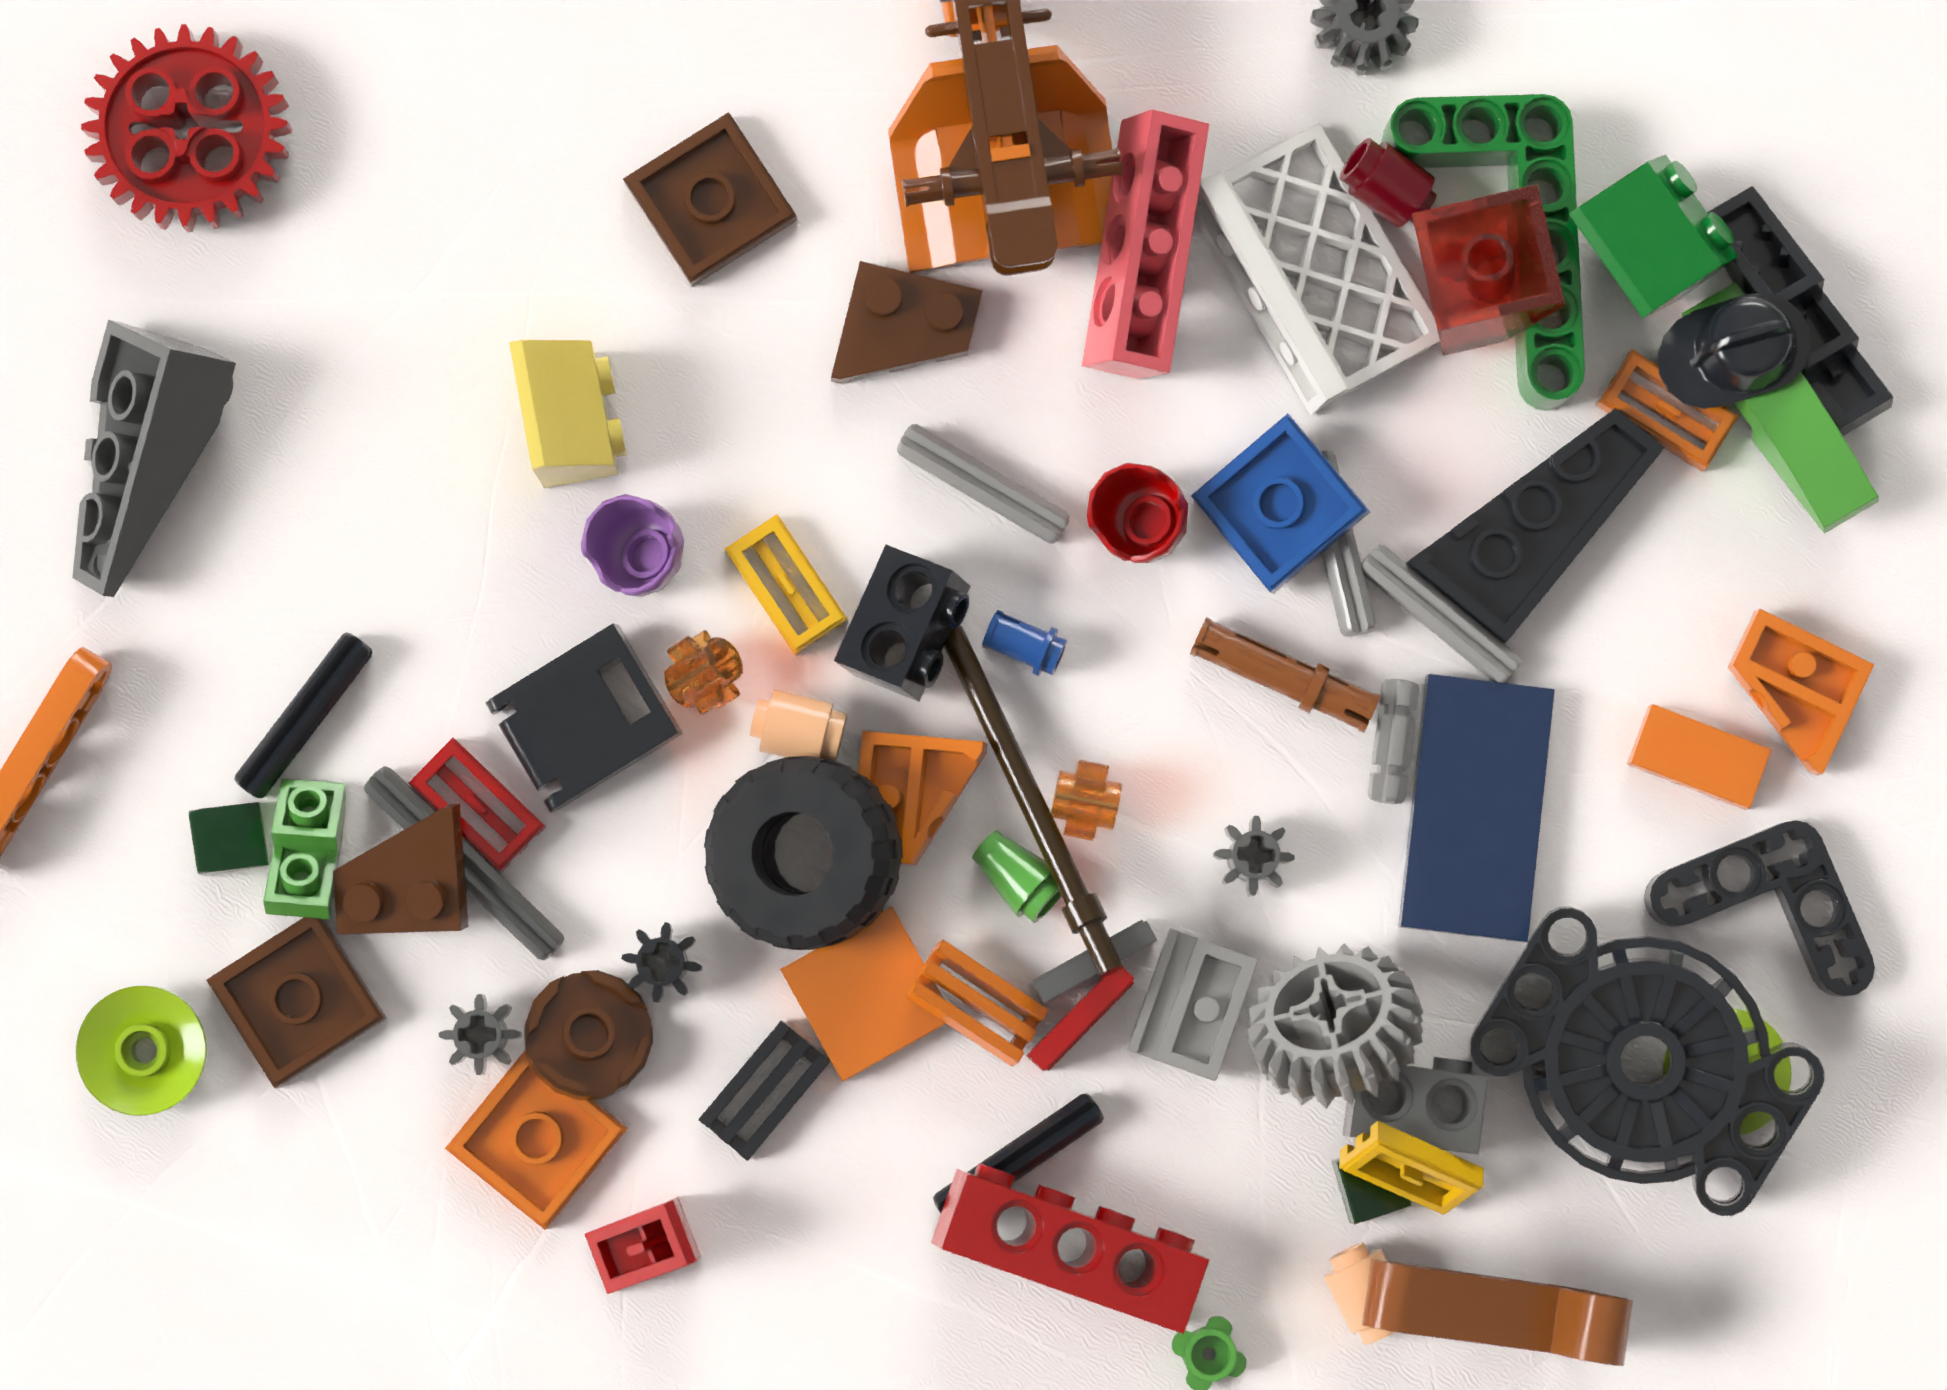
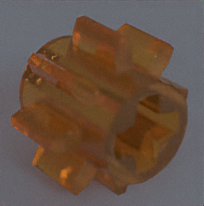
M703 630L693 638L685 637L667 650L669 657L675 663L664 671L665 684L672 698L680 705L688 708L696 706L699 714L704 715L715 707L720 709L740 695L738 688L732 682L743 674V664L736 648L726 639L721 637L711 638L708 631Z
M1079 759L1076 773L1059 770L1051 814L1053 818L1066 820L1063 835L1093 841L1097 827L1113 830L1120 802L1122 783L1106 780L1109 765Z

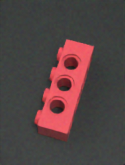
M1153 109L1121 120L1117 148H1119L1121 155L1119 162H1122V175L1112 176L1082 367L1135 379L1170 373L1209 131L1208 123Z

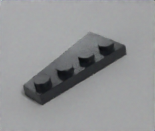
M1615 408L1437 541L1410 559L1407 564L1505 644L1665 447Z

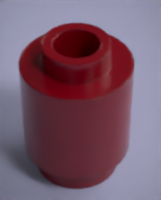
M1371 138L1365 139L1350 155L1340 173V180L1349 186L1348 193L1397 228L1402 227L1408 221L1413 224L1420 222L1436 200L1437 194L1431 190L1435 177L1386 141L1378 144Z

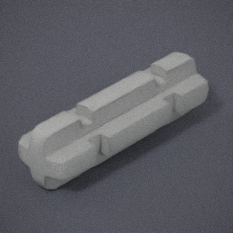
M1386 679L1382 683L1379 705H1384L1385 711L1384 714H1378L1372 764L1377 765V773H1370L1368 797L1375 802L1401 804L1406 798L1408 778H1402L1403 769L1408 770L1410 767L1416 720L1410 718V711L1417 710L1419 697L1418 684L1409 680Z

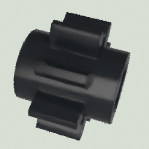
M668 922L663 924L659 938L651 939L647 933L638 929L636 931L637 939L642 944L638 953L622 954L621 957L627 963L636 964L639 973L630 980L628 986L631 989L642 986L645 982L654 985L652 998L653 1002L656 1003L661 1002L664 996V987L674 986L678 993L683 996L688 995V988L682 981L686 972L703 971V966L696 962L688 961L686 951L694 946L696 939L693 936L687 937L679 944L672 941L673 929L671 923ZM667 944L669 945V955L679 959L680 965L677 971H667L664 981H656V971L646 967L645 960L647 955H657L660 951V945Z

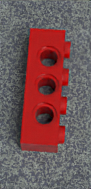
M978 1163L975 1174L960 1169L956 1170L931 1240L932 1244L953 1254L1181 1334L1185 1333L1209 1263V1259L1191 1252L1195 1242L1194 1239L1158 1227L1155 1238L1132 1231L1135 1218L1102 1206H1098L1095 1217L1072 1209L1076 1197L1040 1184L1035 1196L1013 1189L1011 1187L1015 1178L1014 1175ZM1019 1206L1026 1215L1025 1229L1016 1239L1002 1240L997 1230L998 1219L1006 1209ZM1072 1228H1081L1086 1237L1084 1252L1076 1260L1062 1261L1058 1253V1243L1061 1236ZM1140 1249L1144 1254L1146 1262L1144 1272L1137 1280L1124 1283L1118 1272L1119 1262L1127 1252Z

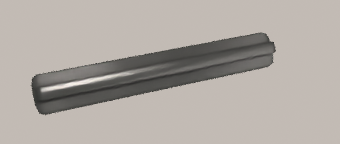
M384 766L369 778L364 786L365 793L404 830L436 812L390 767ZM462 837L466 890L537 959L543 961L548 959L562 945L564 941L563 934Z

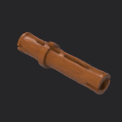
M1206 617L1190 652V655L1194 657L1198 656L1299 702L1298 709L1310 713L1313 708L1357 728L1362 733L1365 732L1381 697L1377 693L1373 694L1329 674L1330 667L1322 663H1318L1315 668L1213 622L1208 617Z

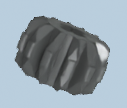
M1320 0L1323 7L1313 9L1310 16L1311 24L1323 28L1315 38L1316 48L1326 49L1335 46L1336 49L1330 63L1336 68L1343 64L1346 56L1353 58V69L1357 76L1365 74L1369 58L1378 69L1384 72L1392 64L1391 53L1405 56L1411 47V43L1405 35L1414 33L1419 24L1417 17L1405 13L1412 6L1414 0ZM1356 12H1364L1363 19H1366L1368 14H1371L1376 19L1372 30H1365V22L1362 23L1360 28L1355 26L1352 20Z

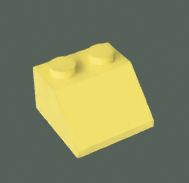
M518 340L509 342L531 467L542 486L550 488L619 475L616 457L626 456L627 450L620 418L609 420L604 396L616 394L609 356L597 358V353L591 340Z

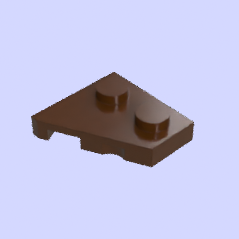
M860 261L831 374V382L842 384L851 382L852 378L888 370L889 373L914 368L919 363L932 360L941 362L967 356L982 297V290Z
M450 804L333 870L337 935L461 931L469 927L460 804Z

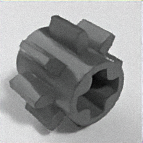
M1256 815L1249 822V832L1243 835L1236 827L1230 824L1224 828L1226 836L1232 841L1229 849L1216 850L1212 855L1213 858L1218 860H1227L1230 871L1224 875L1221 882L1226 885L1233 882L1236 878L1246 881L1248 897L1256 895L1258 880L1263 878L1270 885L1276 888L1280 887L1283 881L1279 874L1275 872V869L1279 863L1285 864L1295 860V855L1289 852H1280V847L1277 843L1283 837L1286 830L1282 827L1276 829L1271 834L1261 831V820ZM1251 839L1258 840L1257 846L1259 851L1269 853V862L1259 865L1256 874L1250 873L1248 862L1238 860L1237 856L1239 850L1249 846Z
M477 994L474 1000L475 1010L466 1012L457 1005L449 1007L451 1014L457 1019L453 1030L439 1032V1038L453 1040L458 1049L451 1055L449 1060L451 1065L463 1062L466 1057L474 1059L476 1075H485L487 1059L495 1057L499 1062L506 1065L512 1062L510 1055L504 1048L508 1039L521 1038L522 1032L513 1029L508 1030L504 1019L512 1010L510 1005L505 1004L493 1013L487 1011L486 996L484 994ZM480 1016H484L485 1026L496 1028L497 1033L495 1041L485 1042L484 1053H478L477 1044L472 1041H466L465 1037L466 1029L475 1028Z

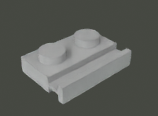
M1170 928L1126 1050L1216 1081L1258 959Z

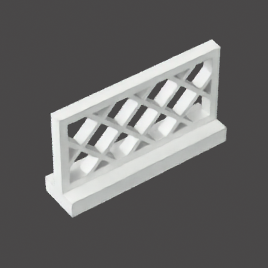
M1320 123L1223 174L1221 171H1218L1201 180L1195 212V220L1311 416L1332 405L1338 398L1434 347L1446 338L1371 209L1348 193L1349 186L1340 180V173L1344 163ZM1309 145L1312 146L1324 167L1320 185L1287 175L1292 154ZM1281 161L1278 172L1267 169L1269 166ZM1249 177L1274 184L1268 213L1245 206L1233 185ZM1331 180L1337 190L1329 188ZM1284 188L1316 198L1310 225L1277 216ZM1326 201L1348 207L1355 219L1351 238L1319 229ZM1256 223L1264 225L1262 233ZM1273 229L1306 238L1299 266L1276 259L1269 247ZM1363 234L1369 244L1361 242ZM1315 242L1348 251L1341 279L1309 270ZM1357 255L1380 261L1387 273L1383 292L1351 283ZM1288 277L1296 279L1294 288ZM1305 282L1338 292L1331 320L1308 313L1301 301ZM1394 288H1396L1400 297L1393 296ZM1347 295L1379 305L1373 333L1341 324ZM1389 308L1411 314L1423 336L1409 344L1383 337ZM1319 330L1328 333L1326 342L1320 334ZM1337 336L1369 345L1364 368L1348 377L1345 376L1333 356ZM1379 349L1391 352L1377 361Z

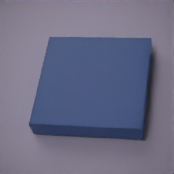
M1288 413L1191 495L1267 590L1273 594L1371 512Z

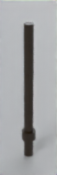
M959 626L955 630L951 629L944 648L1066 904L1061 911L1072 934H1080L1099 976H1109L1122 969L1123 964L1103 924L1107 919V915L1096 893L1089 894L963 626Z

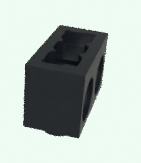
M885 544L834 662L856 677L920 702L925 688L932 687L940 675L944 661L942 650L951 629H957L966 616L969 607V595L967 593L970 585L951 569ZM931 584L932 592L929 600L923 606L911 609L910 601L913 593L919 587ZM905 642L906 651L902 660L892 667H885V656L888 650L897 643Z

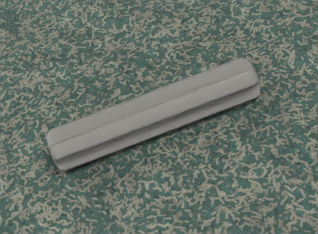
M911 424L898 443L897 452L901 457L1050 544H1054L1059 540L1069 523L1070 516L1066 511L918 424Z
M1321 451L1339 473L1335 454L1332 451ZM1351 528L1322 553L1340 632L1343 636L1349 637L1368 633L1375 627V619L1354 531Z
M1379 544L1375 546L1362 561V570L1367 579L1490 680L1505 683L1518 669L1521 658L1517 653L1385 545Z

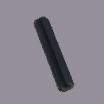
M348 632L340 636L235 774L234 781L238 786L259 799L268 794L372 657L373 651L367 644Z
M1081 1094L982 1161L981 1164L1014 1175V1183L1101 1124L1104 1119L1103 1113L1089 1094ZM977 1166L969 1170L968 1173L975 1174ZM952 1183L935 1193L933 1197L934 1204L940 1213Z

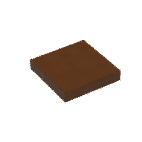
M729 112L623 178L625 186L691 287L797 221V215Z
M303 917L206 979L274 1088L281 1087L387 1019L325 919Z

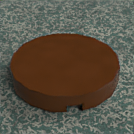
M599 970L581 971V973H572L566 977L564 975L550 982L533 1000L524 1026L525 1054L536 1076L554 1092L577 1100L605 1099L627 1088L644 1069L653 1044L651 1018L641 995L635 989H631L622 978Z

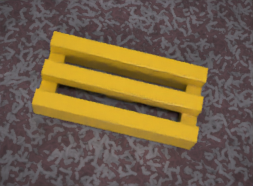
M778 514L724 549L795 656L804 651L813 642H817L825 637L827 633L836 627L839 628L848 622L847 617ZM774 533L829 615L820 622H818L763 540ZM751 547H753L808 629L799 636L743 555Z
M1380 1121L1371 1126L1370 1135L1362 1132L1355 1138V1147L1347 1144L1340 1149V1169L1442 1215L1451 1211L1483 1188L1484 1168Z

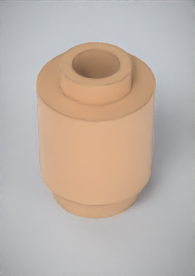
M774 689L770 701L758 699L750 736L761 739L760 752L785 758L814 756L837 761L847 713L833 710V703Z
M1361 1242L1332 1256L1329 1260L1334 1269L1323 1277L1350 1332H1358L1364 1345H1367L1395 1332L1362 1326L1371 1259L1387 1261L1381 1248L1368 1252L1365 1243Z

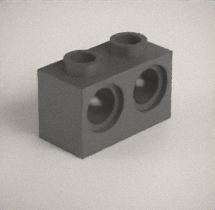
M1434 1057L1432 1069L1398 1065L1400 1069L1399 1082H1395L1399 1089L1400 1096L1397 1106L1391 1112L1379 1114L1374 1111L1369 1104L1367 1090L1355 1094L1352 1106L1348 1102L1346 1103L1343 1136L1356 1138L1362 1132L1370 1135L1371 1126L1380 1121L1442 1150L1479 1155L1488 1077L1471 1075L1472 1062ZM1449 1085L1460 1093L1463 1108L1458 1118L1452 1122L1443 1123L1433 1113L1432 1099L1440 1088Z

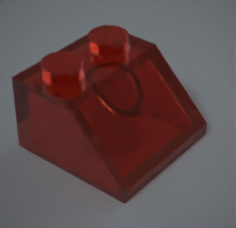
M1538 184L1412 213L1443 356L1506 342L1565 306Z

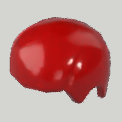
M1124 463L1104 472L1089 493L1087 509L1088 526L1106 549L1123 561L1151 564L1172 554L1187 532L1188 503L1182 490L1172 478L1153 466Z

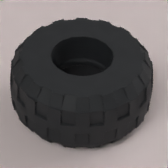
M793 756L766 762V764L749 770L737 779L725 795H722L714 808L709 828L706 829L704 842L706 866L704 867L708 884L711 885L717 899L716 902L726 917H730L741 928V931L755 940H762L772 944L773 947L790 950H815L836 945L857 935L865 927L872 924L884 911V906L895 892L900 878V863L903 858L902 840H900L897 827V818L891 805L886 802L878 791L879 788L866 776H862L851 769L850 766L831 759L814 756ZM801 813L819 821L828 832L833 846V860L826 879L811 892H803L791 886L780 874L775 860V841L781 828L793 816Z

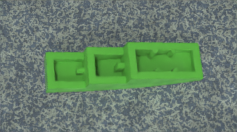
M1734 282L1683 312L1682 317L1695 310L1745 294L1738 284ZM1801 372L1791 383L1775 391L1733 403L1752 427V441L1824 534L1878 502L1879 496L1852 450Z

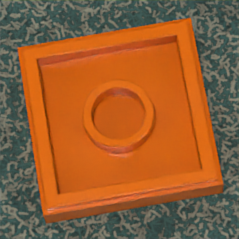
M893 907L883 911L872 924L865 927L857 935L836 945L815 949L780 969L842 1082L946 1024L905 997L924 963ZM931 981L927 988L942 997L936 984Z
M524 1050L445 1149L546 1230L627 1131L628 1127L593 1099L577 1100L554 1092L536 1076Z

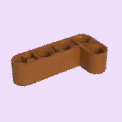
M1371 1259L1362 1326L1405 1334L1547 1352L1583 1361L1624 1366L1633 1300L1572 1287Z

